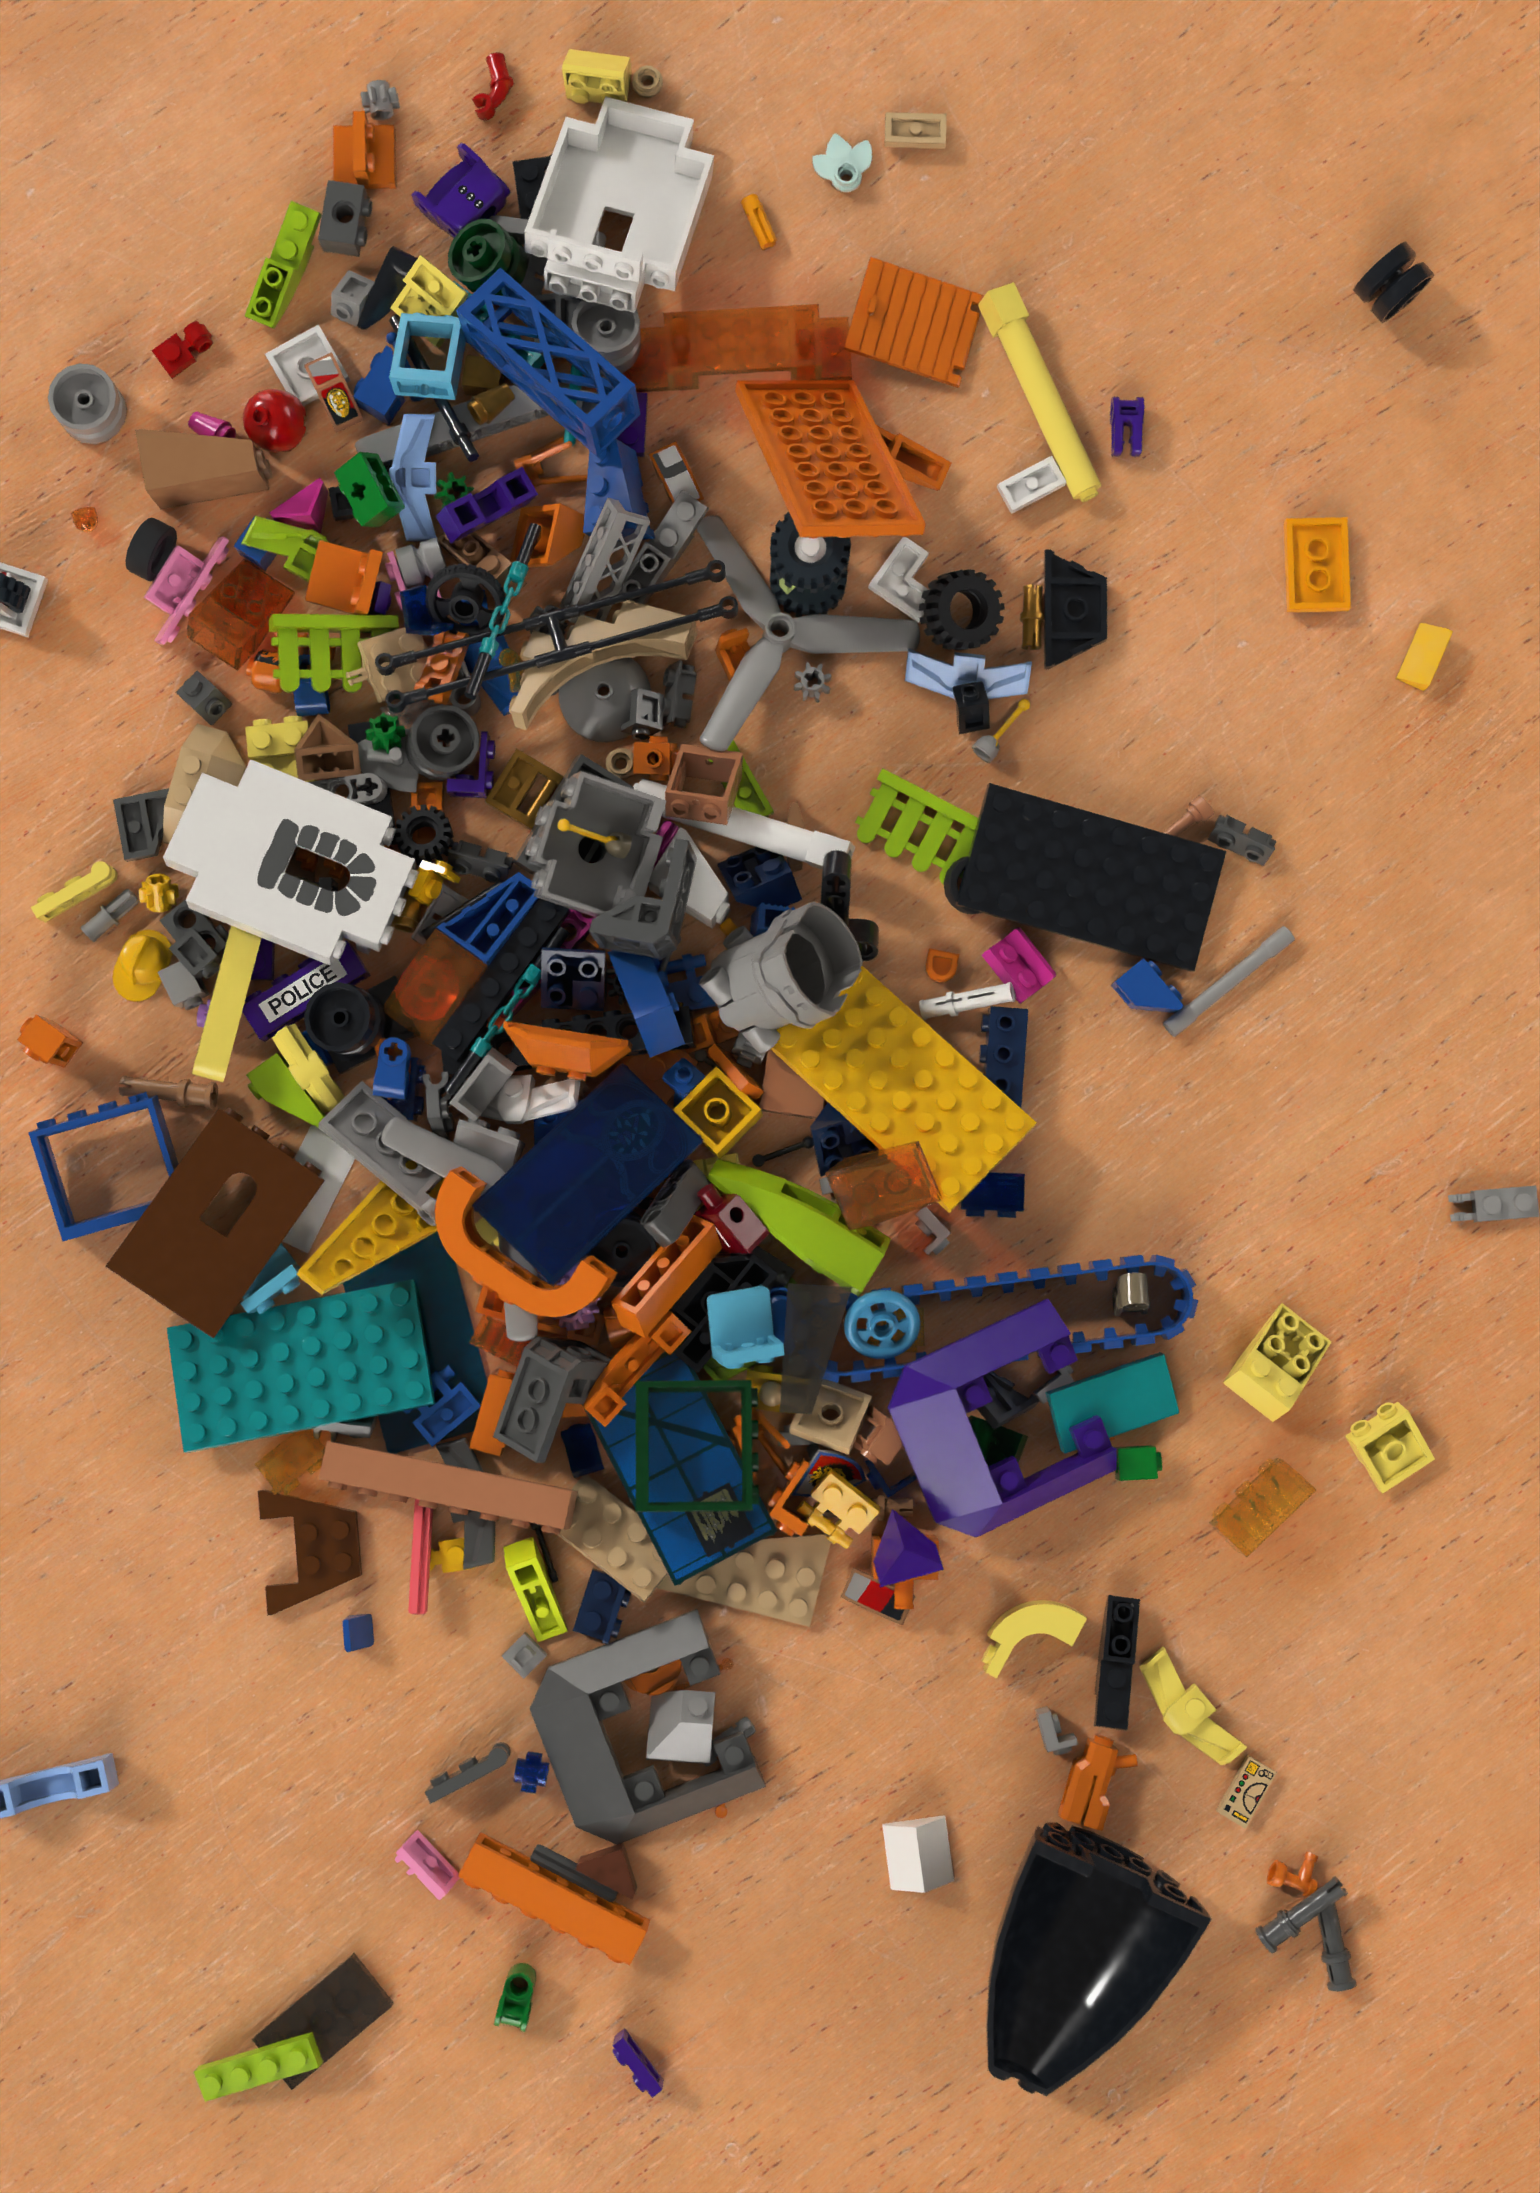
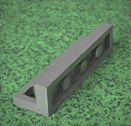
M607 498L561 601L560 608L575 604L580 606L618 594L651 522L648 517L628 512L623 508L619 500ZM626 521L638 524L634 533L623 538L621 532ZM623 548L625 554L622 560L611 565L609 562L611 554ZM611 575L612 583L610 587L598 592L597 585L599 581ZM612 605L600 608L596 618L593 619L605 622ZM578 616L568 619L569 622L576 623Z

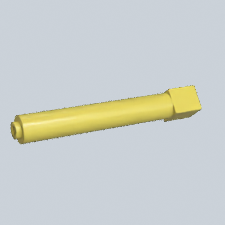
M1013 282L987 291L978 307L993 338L999 337L1056 463L1066 480L1073 499H1080L1081 502L1088 501L1098 495L1097 490L1101 487V483L1025 321L1029 313L1017 287Z

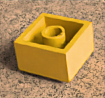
M717 1066L672 1110L681 1121L704 1141L703 1144L718 1159H721L763 1116L761 1108L746 1094L741 1092Z

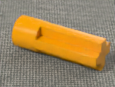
M750 194L744 197L740 203L761 249L766 250L768 247H774L778 240L757 194Z

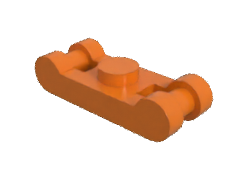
M437 628L432 647L469 637V634L463 632L452 634L449 633L448 629ZM469 645L453 649L452 653L442 652L428 656L421 678L416 682L414 690L423 687L425 689L431 688L433 683L439 686L456 681ZM452 690L429 696L428 699L434 700L435 704L446 705Z

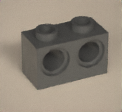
M186 899L159 920L175 941H177L191 929L184 928V918L188 914L194 913L196 915V923L192 927L205 940L213 937L216 942L213 950L221 957L223 956L229 933L221 924L216 927L209 919V916L189 909Z

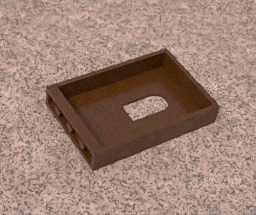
M229 1107L225 1111L218 1108L105 1266L213 1339L325 1181L319 1177L322 1173L320 1169L308 1161L303 1166L293 1158L296 1155L294 1151L282 1143L275 1147L267 1141L270 1137L269 1134L255 1125L252 1129H249L240 1123L243 1117ZM236 1173L248 1174L256 1183V1195L226 1237L199 1220L230 1176Z

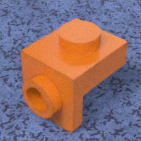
M735 628L727 630L721 634L717 642L715 652L729 682L743 656L751 649L747 642L749 637L747 628L738 631Z

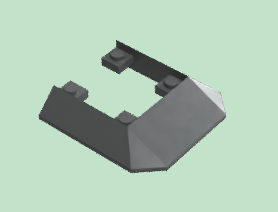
M698 1609L608 1643V1645L605 1644L548 1666L531 1704L530 1711L577 1828L618 1845L766 1787L743 1730L713 1741L722 1766L721 1769L665 1791L654 1765L623 1776L602 1720L631 1708L622 1681L679 1659L690 1686L720 1675V1669Z

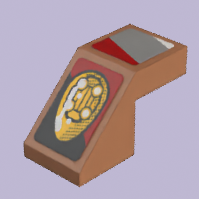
M332 352L304 365L336 433L364 420Z

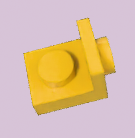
M422 860L418 869V877L413 888H410L408 895L420 903L430 906L433 899L440 895L444 879L459 883L461 878L452 872L453 866L448 863L436 860L433 864Z

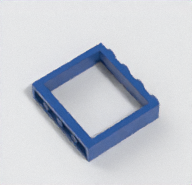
M147 1092L128 1097L130 1103L118 1106L116 1101L98 1105L99 1111L88 1115L86 1109L67 1114L68 1120L56 1123L55 1118L36 1123L38 1129L29 1132L62 1241L137 1221L152 1201L75 1222L48 1136L148 1108L170 1177L179 1163L158 1095L148 1097Z

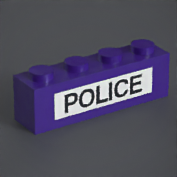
M346 940V946L341 958H334L331 966L313 958H308L298 965L299 970L292 975L283 974L271 982L273 987L263 993L259 990L246 997V1003L242 1012L260 1040L266 1042L275 1036L280 1029L303 1019L310 998L324 985L340 982L355 986L371 976L352 944Z

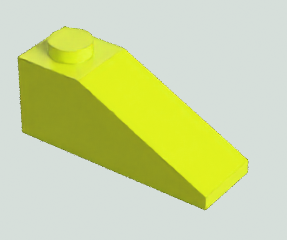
M532 1536L504 1546L506 1570L537 1642L568 1632L545 1563L534 1537Z

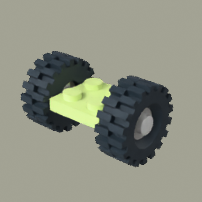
M789 512L784 515L783 522L778 521L775 526V532H772L770 589L775 595L778 605L782 604L784 606L785 612L790 614L792 611L796 613L795 617L797 618L802 617V615L819 613L827 615L830 608L834 610L838 606V601L842 600L847 583V567L851 547L850 538L800 537Z

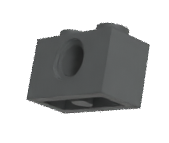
M328 180L318 236L319 243L324 252L359 257L361 246H365L367 242V227H364L365 219L370 217L372 212V198L368 197L364 185ZM346 215L353 216L352 220L347 223L340 222Z

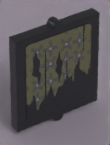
M728 1482L709 1493L704 1491L702 1497L692 1502L739 1500ZM744 1511L685 1512L707 1557L727 1547L733 1548L735 1546L734 1543L755 1533Z

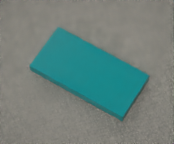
M1161 1352L1045 1392L1061 1452L1065 1454L1077 1450L1069 1428L1095 1415L1101 1417L1108 1437L1111 1438L1179 1413L1165 1354Z

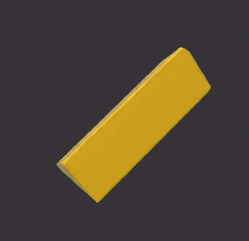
M1420 623L1396 679L1425 691L1432 682L1453 631L1443 627Z

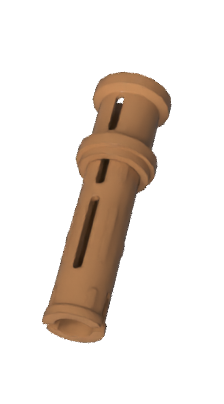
M122 1076L120 1084L132 1085V1088L119 1087L121 1096H133L147 1092L148 1097L158 1095V1099L177 1101V1104L181 1107L199 1105L205 1106L207 1110H214L217 1104L218 1085L216 1082L203 1085L192 1083L190 1079H184L179 1083L127 1076Z

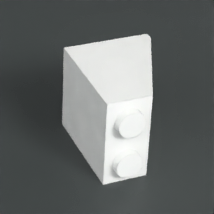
M680 827L652 871L648 883L649 890L659 895L661 881L663 878L667 879L669 867L666 866L667 853L670 847L674 848L676 838L689 840L697 857V862L685 912L713 929L716 923L722 924L731 910L729 908L728 892L687 831Z

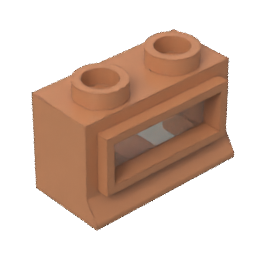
M870 1405L853 1447L873 1463L880 1459L889 1465L903 1444L893 1420Z

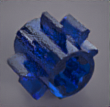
M528 1751L526 1759H517L514 1782L522 1784L520 1792L536 1794L538 1786L546 1787L550 1763L542 1762V1753Z

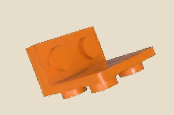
M320 540L312 566L305 601L352 615H367L383 552L370 549L369 553H364Z

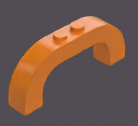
M462 1166L449 1171L437 1195L435 1206L436 1227L439 1238L447 1253L460 1267L472 1275V1279L476 1283L484 1287L489 1286L498 1293V1297L505 1303L515 1304L529 1313L545 1317H559L577 1312L596 1301L609 1288L618 1272L593 1255L581 1260L567 1283L556 1284L553 1287L550 1283L539 1279L488 1244L476 1229L473 1208L487 1183Z

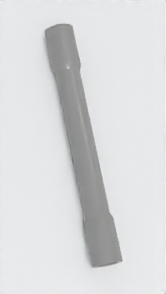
M1282 926L1263 941L1259 948L1192 1002L1183 1006L1164 1021L1163 1025L1173 1037H1176L1191 1025L1200 1014L1268 959L1275 957L1295 940L1290 930Z

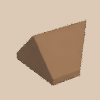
M318 714L294 749L298 779L306 781L361 774L358 743Z

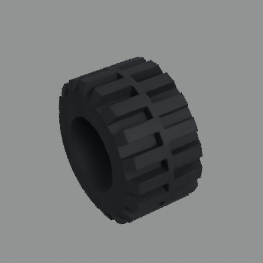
M967 569L942 574L937 577L938 580H933L927 585L930 590L924 591L921 598L925 599V603L919 604V611L924 612V617H919L921 624L926 623L927 628L923 630L927 636H934L932 639L933 643L936 645L943 644L942 648L947 650L972 649L980 647V644L988 643L991 640L990 636L998 633L1000 629L996 627V624L1003 622L1004 616H1000V611L1005 610L1004 603H999L998 598L1002 597L1000 590L995 591L993 589L996 583L992 579L985 580L986 574L982 572L975 573V570ZM957 592L964 594L972 605V619L966 628L958 626L950 613L951 601Z

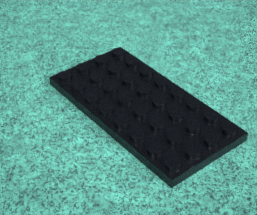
M989 783L987 784L955 905L1192 972L1195 971L1226 851Z

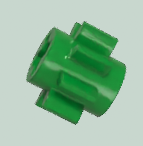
M450 472L447 475V483L440 479L437 481L436 485L441 490L434 495V498L441 499L443 503L442 509L444 506L474 490L473 487H467L464 482L466 480L465 475L460 479H454L453 473ZM451 487L454 491H459L460 493L456 499L454 495H449L447 492Z
M382 713V715L375 719H369L371 729L365 730L366 738L372 741L374 751L384 749L389 754L392 748L402 747L401 738L405 737L406 733L405 726H399L398 716L392 717Z

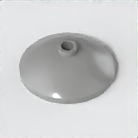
M632 658L613 660L588 669L560 687V708L569 726L582 737L596 742L618 741L631 735L621 732V725L630 721L631 691L636 688L651 691L650 683L642 667ZM601 687L610 689L606 696L598 694V690Z

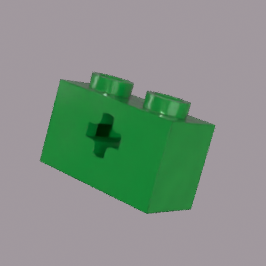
M359 452L334 472L339 481L341 492L347 497L353 509L354 518L362 527L380 528L405 508L377 453Z

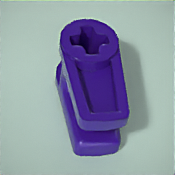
M1112 397L1110 404L1112 457L1120 456L1125 443L1123 440V429L1125 425L1130 428V439L1128 441L1130 443V455L1132 457H1140L1142 453V425L1144 420L1143 397H1136V400H1119V397Z

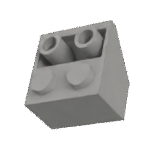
M470 1118L468 1121L459 1119L454 1143L493 1160L506 1174L519 1163L525 1147V1143L519 1140L520 1134L500 1126L498 1132L490 1130L491 1124L477 1119L476 1122Z

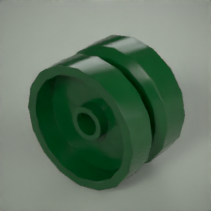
M478 219L462 228L451 242L448 252V267L452 275L474 293L499 268L503 269L516 282L521 284L528 268V259L523 246L511 237L503 227L491 219ZM502 290L497 292L495 295L503 296Z

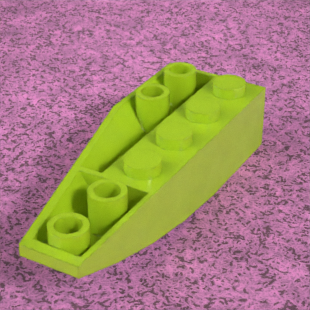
M717 1159L707 1176V1179L724 1194L739 1195L769 1232L801 1260L810 1265L817 1273L824 1274L838 1283L842 1289L850 1291L858 1297L884 1257L891 1238L840 1205L784 1178L721 1159Z

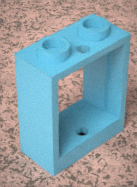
M401 313L389 375L395 395L456 400L466 344L459 318L452 315L432 316L423 313ZM410 336L451 339L445 371L404 368Z

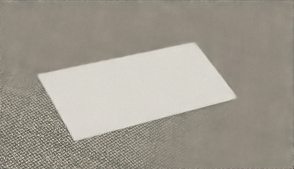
M314 1125L310 1126L294 1160L303 1166L306 1161L322 1171L319 1177L325 1181L283 1239V1242L306 1253H309L355 1160L353 1156Z

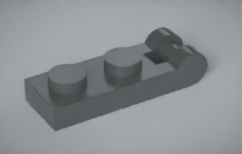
M504 1742L496 1743L489 1755L479 1760L473 1756L458 1765L460 1770L448 1775L447 1771L433 1777L430 1780L431 1785L425 1791L430 1804L502 1767L510 1756V1747Z

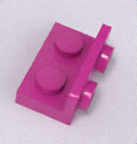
M1020 927L1014 929L1004 939L982 954V957L1004 984L1007 982L1013 984L1015 999L1019 1004L1056 977V972Z

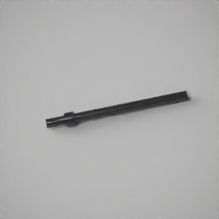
M396 314L389 319V322L397 334L400 316ZM410 336L407 354L415 368L431 370L414 339ZM433 398L450 428L449 434L454 443L461 447L469 462L477 460L479 454L470 440L471 433L467 426L460 422L448 399Z

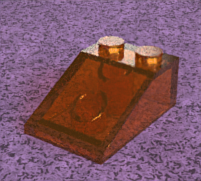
M435 929L417 952L383 1006L384 1012L422 1041L433 1047V1040L485 972L487 965L438 929Z
M919 1141L846 1157L825 1172L849 1230L872 1226L940 1202L943 1199Z

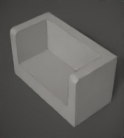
M492 1047L450 1101V1104L476 1122L518 1066Z

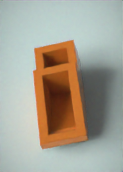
M876 425L903 479L939 491L952 462L900 433L894 435Z

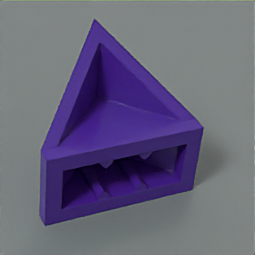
M892 1509L873 1561L880 1587L944 1570L936 1544Z

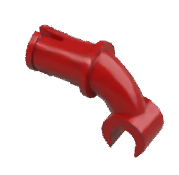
M500 52L492 53L486 57V63L492 80L490 82L492 91L489 94L479 93L472 99L476 108L485 106L482 109L475 110L480 120H490L495 115L496 108L502 104L509 90L514 85L513 78L508 74L505 56Z

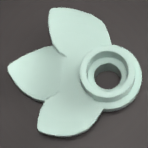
M833 134L827 145L826 155L820 154L812 157L814 170L821 178L831 180L837 190L841 192L854 191L861 183L862 173L871 165V145L866 140L852 148L838 134ZM843 175H850L852 179L844 181L841 177Z

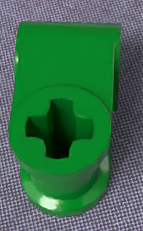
M518 1963L510 1969L499 2000L494 2021L495 2026L506 2024L520 2028V2032H526L536 1983V1973L530 1965ZM522 1977L528 1982V1986L519 1988L513 1983L512 1979Z

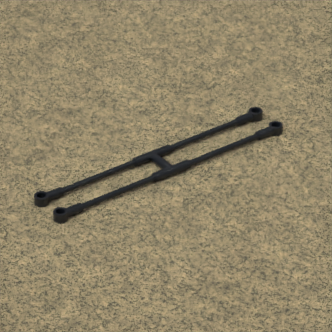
M713 560L708 563L706 568L685 573L683 577L580 606L575 604L523 619V622L509 625L503 633L497 634L496 637L524 629L529 631L548 625L555 650L536 655L531 660L488 671L483 681L535 666L540 668L592 653V650L698 620L703 622L720 616L732 619L738 614V603L734 597L726 596L720 600L719 604L699 609L697 613L591 643L586 641L567 647L560 625L561 621L580 616L581 613L683 584L691 585L706 580L721 582L726 576L725 565L720 560ZM714 569L721 570L719 573L712 572ZM725 606H733L730 610L724 609ZM492 631L416 652L412 650L393 656L388 653H382L376 657L375 665L381 675L388 676L396 668L417 662V659L481 642L484 637L490 638ZM384 662H390L386 667L381 666ZM470 677L428 689L423 687L405 693L393 690L386 695V703L391 712L400 713L406 708V705L427 700L432 695L467 686ZM395 699L401 700L397 704H391L392 701Z

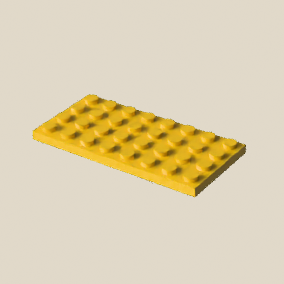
M861 966V971L853 986L841 991L839 996L848 995L835 1016L816 1023L810 1029L801 1028L792 1023L776 1029L780 1034V1039L771 1050L950 1213L1035 1127L1037 1122L868 970Z

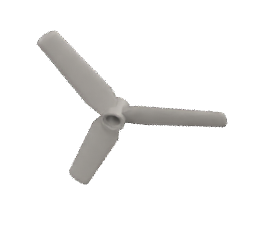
M718 516L705 517L696 528L714 560H720L724 563L726 570L725 578L744 611L763 630L762 638L743 656L700 736V742L707 748L721 752L727 750L780 669L782 653L786 652L789 648L812 654L908 651V648L915 651L918 648L920 630L915 620L811 614L793 619L788 614L781 613L774 594L721 518ZM781 630L785 633V636L778 637L772 631Z
M630 1110L626 1111V1112H628L630 1115H633V1114H634V1113H632ZM639 1116L635 1117L633 1128L638 1127ZM400 1117L392 1118L382 1132L381 1141L383 1144L443 1178H446L450 1170L462 1166L487 1183L480 1196H484L506 1175L493 1160ZM608 1117L603 1118L576 1135L601 1139L602 1128ZM612 1125V1130L617 1132V1128ZM627 1131L623 1132V1134L629 1140H631V1133ZM618 1135L617 1137L622 1145L626 1144L623 1135ZM565 1140L536 1157L520 1178L513 1177L492 1197L501 1199L505 1205L500 1225L516 1239L534 1221L528 1207L532 1198L559 1191L586 1172L604 1154L594 1147L570 1144ZM610 1140L612 1147L617 1145L616 1141ZM518 1185L525 1190L524 1199L519 1203L510 1202L507 1198V1192L512 1186ZM537 1229L520 1244L536 1260ZM498 1233L499 1251L537 1276V1270ZM504 1302L508 1339L524 1342L536 1338L538 1334L537 1315L529 1313L515 1304L510 1305Z

